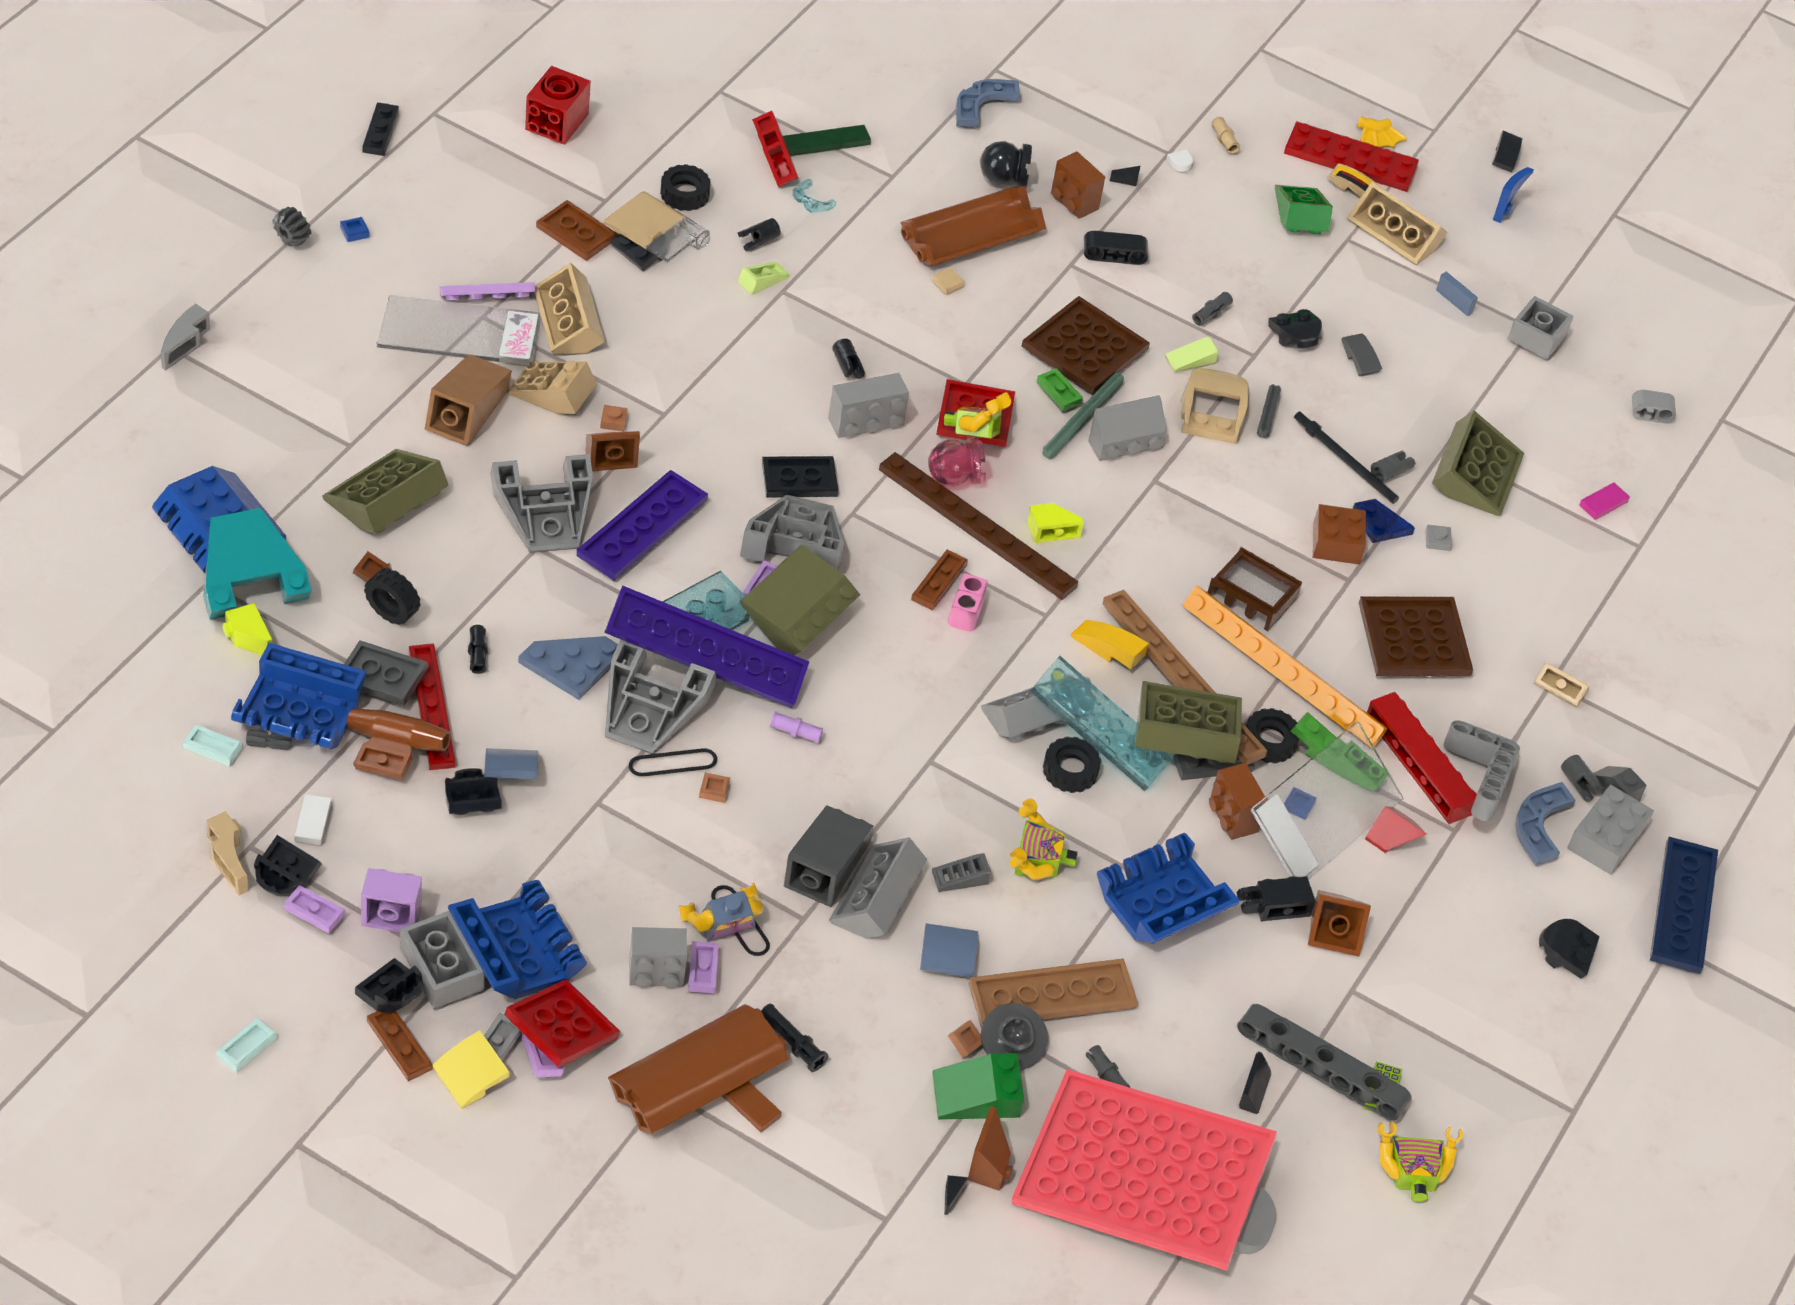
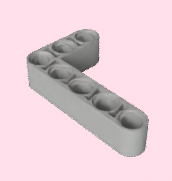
M1455 720L1449 727L1444 747L1455 754L1488 766L1471 808V813L1479 820L1489 821L1495 814L1520 746L1513 740L1464 721Z

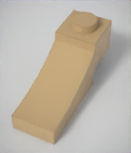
M224 811L206 820L207 836L211 840V859L239 896L248 891L247 874L242 868L235 847L240 845L239 834L241 833V828L237 820L231 819L227 812Z

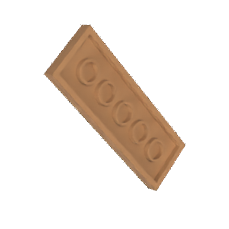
M1124 958L970 977L968 983L981 1028L985 1018L993 1009L1007 1003L1025 1005L1033 1009L1042 1020L1132 1009L1137 1006L1136 995Z

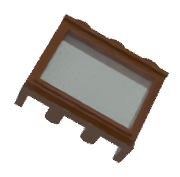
M1240 547L1239 551L1214 578H1211L1208 593L1213 596L1220 588L1226 592L1224 603L1228 607H1231L1237 599L1247 604L1245 616L1249 619H1252L1257 611L1266 615L1267 620L1264 630L1269 631L1298 598L1302 582L1256 556L1254 553Z

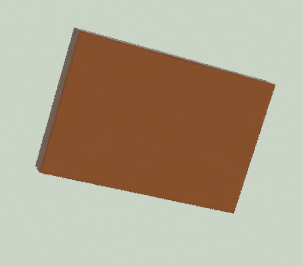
M568 200L536 221V228L585 261L610 245V242L618 234Z

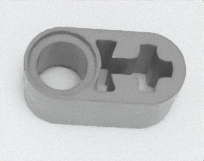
M1638 390L1633 393L1632 408L1633 416L1636 419L1665 424L1675 420L1676 408L1673 395L1650 390Z

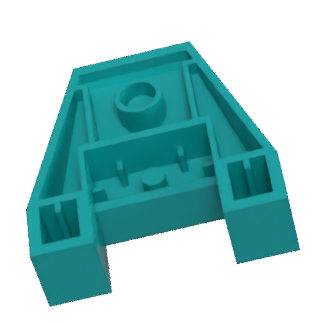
M261 508L210 518L203 593L209 619L225 616V611L237 607L232 587L277 578L284 604L309 599L312 590L306 567Z

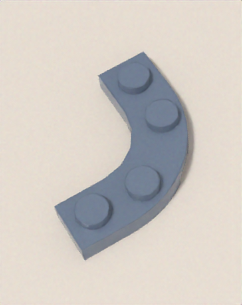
M986 79L974 82L972 87L966 90L963 89L956 103V126L978 127V107L984 102L990 100L1019 101V81Z
M1563 782L1531 793L1523 801L1516 817L1517 836L1535 865L1557 859L1560 854L1546 833L1543 820L1552 813L1574 806L1576 800Z

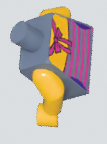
M751 883L752 885L749 887H740V892L709 901L701 914L696 912L695 903L693 902L686 906L679 905L681 920H688L698 931L704 932L708 942L754 928V916L762 913L763 904L759 898L755 883Z

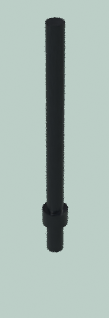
M1301 411L1295 414L1294 419L1306 428L1305 431L1310 436L1319 439L1392 504L1398 501V495L1322 431V427L1316 421H1311Z

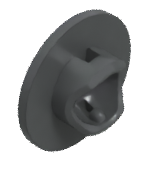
M1007 1003L996 1007L987 1015L981 1028V1042L987 1055L1018 1053L1019 1067L1022 1070L1031 1067L1043 1056L1047 1047L1048 1034L1042 1018L1033 1009L1018 1003Z

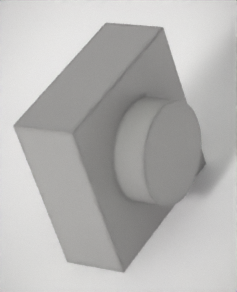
M1427 525L1425 530L1426 548L1450 551L1452 546L1451 527Z

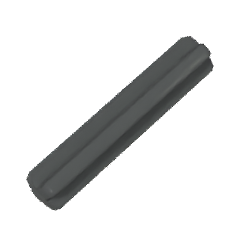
M1272 384L1269 386L1257 429L1259 437L1267 438L1269 436L1281 392L1279 385L1275 386Z

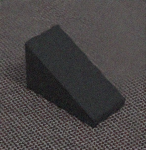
M1140 166L1112 170L1110 181L1136 186Z
M947 1175L944 1215L949 1214L966 1188L968 1177Z

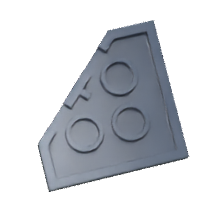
M606 636L534 641L519 655L518 663L579 700L610 670L611 659L618 644Z

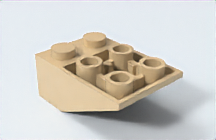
M533 361L525 366L507 392L511 396L556 414H576L597 385V382L587 361Z

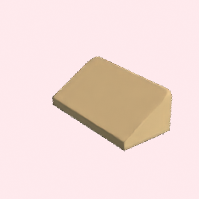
M1547 662L1534 681V684L1576 707L1589 691V685Z

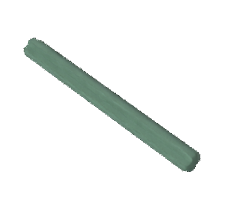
M1114 373L1043 447V456H1046L1048 459L1053 458L1094 415L1095 409L1100 408L1123 384L1124 376Z

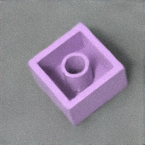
M368 868L361 893V926L400 932V928L417 923L422 907V877L409 873L401 874L384 869Z

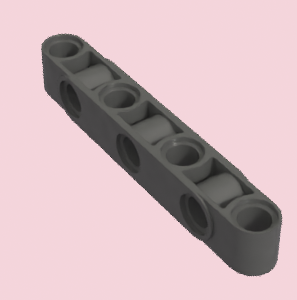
M1252 1004L1237 1023L1238 1031L1244 1037L1388 1120H1398L1412 1100L1410 1092L1402 1085L1260 1004ZM1365 1103H1368V1104L1377 1103V1104H1376V1108H1375V1107H1372V1106H1369V1105H1365Z

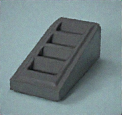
M985 853L934 867L932 868V874L938 892L988 885L991 870ZM958 872L959 878H956L954 873ZM944 874H948L950 881H945Z

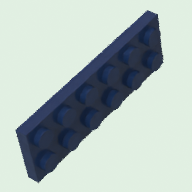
M1668 837L1665 846L1650 961L1701 974L1704 967L1718 849Z

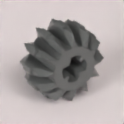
M295 207L281 209L272 220L273 228L278 233L277 236H280L282 242H286L290 247L302 245L312 234L310 224L307 223L302 212L297 211Z

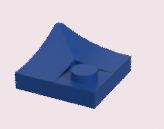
M1526 167L1514 174L1506 182L1502 189L1493 221L1501 223L1504 215L1509 216L1513 206L1511 204L1512 199L1524 182L1531 176L1534 169Z

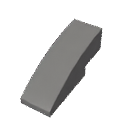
M196 303L176 320L164 340L161 349L162 369L165 371L200 347L199 337L210 330L209 312Z

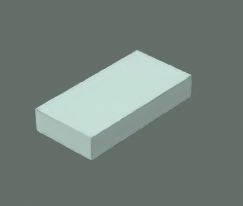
M195 724L183 741L184 749L227 766H231L243 748L242 742Z
M256 1018L217 1050V1057L237 1073L277 1040V1033L259 1018Z

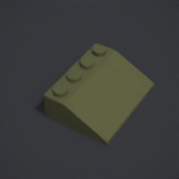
M1473 410L1455 423L1432 484L1451 499L1499 516L1504 509L1524 452Z
M394 449L331 489L322 497L323 500L359 529L371 533H380L385 530L387 525L402 519L404 514L412 509L419 508L424 501L439 495L441 490L449 485L440 460Z
M800 545L742 598L739 603L776 648L796 655L860 596V593L844 574L805 546Z
M1143 681L1135 733V747H1141L1144 750L1164 751L1169 754L1188 755L1196 759H1212L1220 763H1235L1241 740L1242 698Z

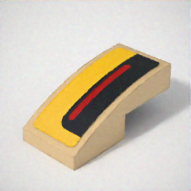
M1339 163L1327 177L1343 192L1349 187L1360 198L1371 182H1374L1363 173Z

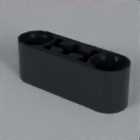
M1089 231L1084 235V256L1092 261L1142 265L1148 260V240L1142 235Z

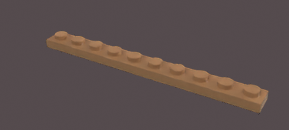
M1125 590L1104 597L1103 605L1126 631L1149 643L1146 654L1174 686L1216 693ZM1241 722V740L1237 757L1242 763L1248 765L1265 758L1267 750Z

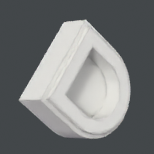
M1187 150L1167 154L1166 158L1170 166L1176 171L1186 172L1191 169L1193 158Z

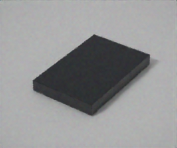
M833 456L762 457L766 498H778L785 495L795 497H838Z

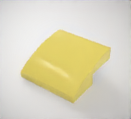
M480 1030L454 1046L433 1064V1069L461 1109L486 1096L485 1090L509 1077L508 1069Z

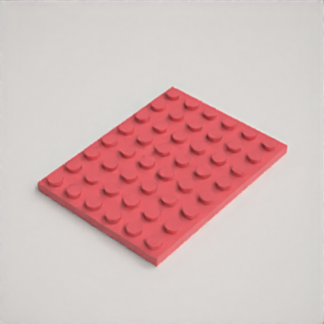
M1067 1069L1014 1191L1012 1204L1227 1270L1275 1143L1277 1131Z

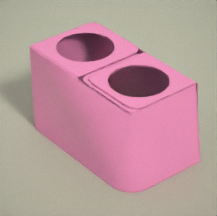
M963 574L949 615L948 624L950 626L965 631L976 629L985 603L988 580ZM968 595L973 597L976 603L972 608H963L959 605L958 599L961 596Z

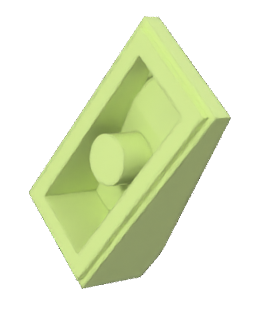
M775 261L743 268L738 282L750 294H754L789 278L790 274Z
M1206 337L1166 353L1165 357L1174 372L1215 364L1218 350L1211 338Z

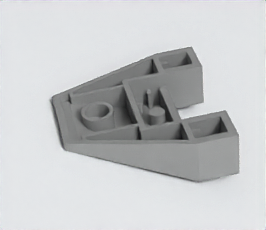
M590 454L565 456L563 465L565 483L521 486L517 460L493 462L491 480L494 497L530 553L579 548L593 480Z
M785 495L748 521L744 530L740 556L750 561L763 562L768 551L789 556L800 545H803L832 567L839 570L844 540L834 506Z
M620 639L611 659L605 737L654 754L708 704L717 684L716 673L713 670L691 663L681 688L640 674L647 658L646 650Z

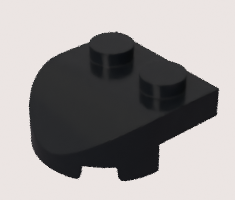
M619 234L610 242L615 250L643 272L657 258L662 261L667 254V239L665 235L647 249L622 234Z
M1301 309L1291 314L1281 313L1268 320V326L1279 335V344L1287 346L1288 343H1295L1298 348H1309L1317 345L1319 339L1322 338V322L1310 310Z
M479 768L458 770L455 772L454 778L446 777L445 796L449 814L464 815L468 812H492L495 809H502V799L498 789L497 778L484 777L482 770Z
M276 835L263 855H257L254 862L257 883L265 891L278 896H290L299 885L306 888L322 865L319 860L279 835Z
M1561 919L1550 924L1541 932L1539 946L1544 947L1547 954L1545 960L1551 967L1556 968L1562 965L1581 979L1588 973L1600 936L1577 920Z
M393 958L355 987V995L379 1012H394L412 1002L422 993V974L415 965L409 969L396 958Z

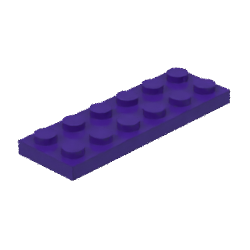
M670 470L577 549L576 556L615 581L708 500V493Z

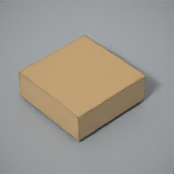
M952 268L933 275L932 280L945 294L964 287L965 282Z

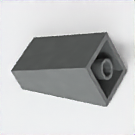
M826 805L788 854L784 887L832 907L871 842L874 825L867 823L863 819L846 814L840 809Z

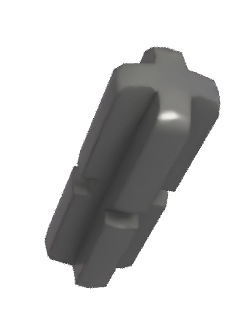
M248 730L246 735L247 745L259 747L270 745L269 748L289 750L291 747L292 738L276 733L268 735V732Z

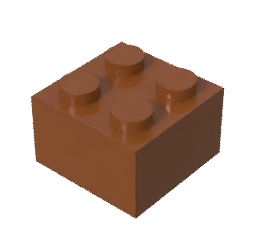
M1076 151L1057 160L1051 194L1080 219L1099 210L1106 177Z
M1319 504L1313 522L1312 558L1360 565L1366 546V511Z
M1242 763L1218 770L1215 782L1213 783L1211 797L1209 798V805L1211 810L1216 812L1220 819L1222 829L1228 833L1231 840L1259 833L1261 821L1256 815L1255 810L1266 802L1267 798L1247 764Z

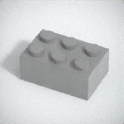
M900 373L833 385L828 419L838 438L902 426L905 421L909 391Z
M1610 784L1575 829L1567 849L1611 875L1646 830L1654 810Z
M450 911L400 928V949L410 967L412 968L415 965L421 972L422 989L433 1009L484 990V972Z

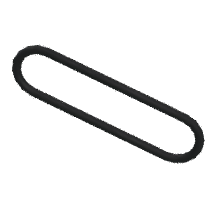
M707 748L639 755L630 760L629 769L630 772L637 776L703 770L715 766L717 756L712 750ZM707 752L713 756V762L705 766L644 773L637 772L632 767L633 762L639 759Z
M721 885L713 889L711 898L712 900L716 899L715 893L720 889H727L733 894L737 892L730 886ZM755 921V928L766 943V948L763 951H751L738 932L734 934L749 954L761 956L768 952L770 943Z

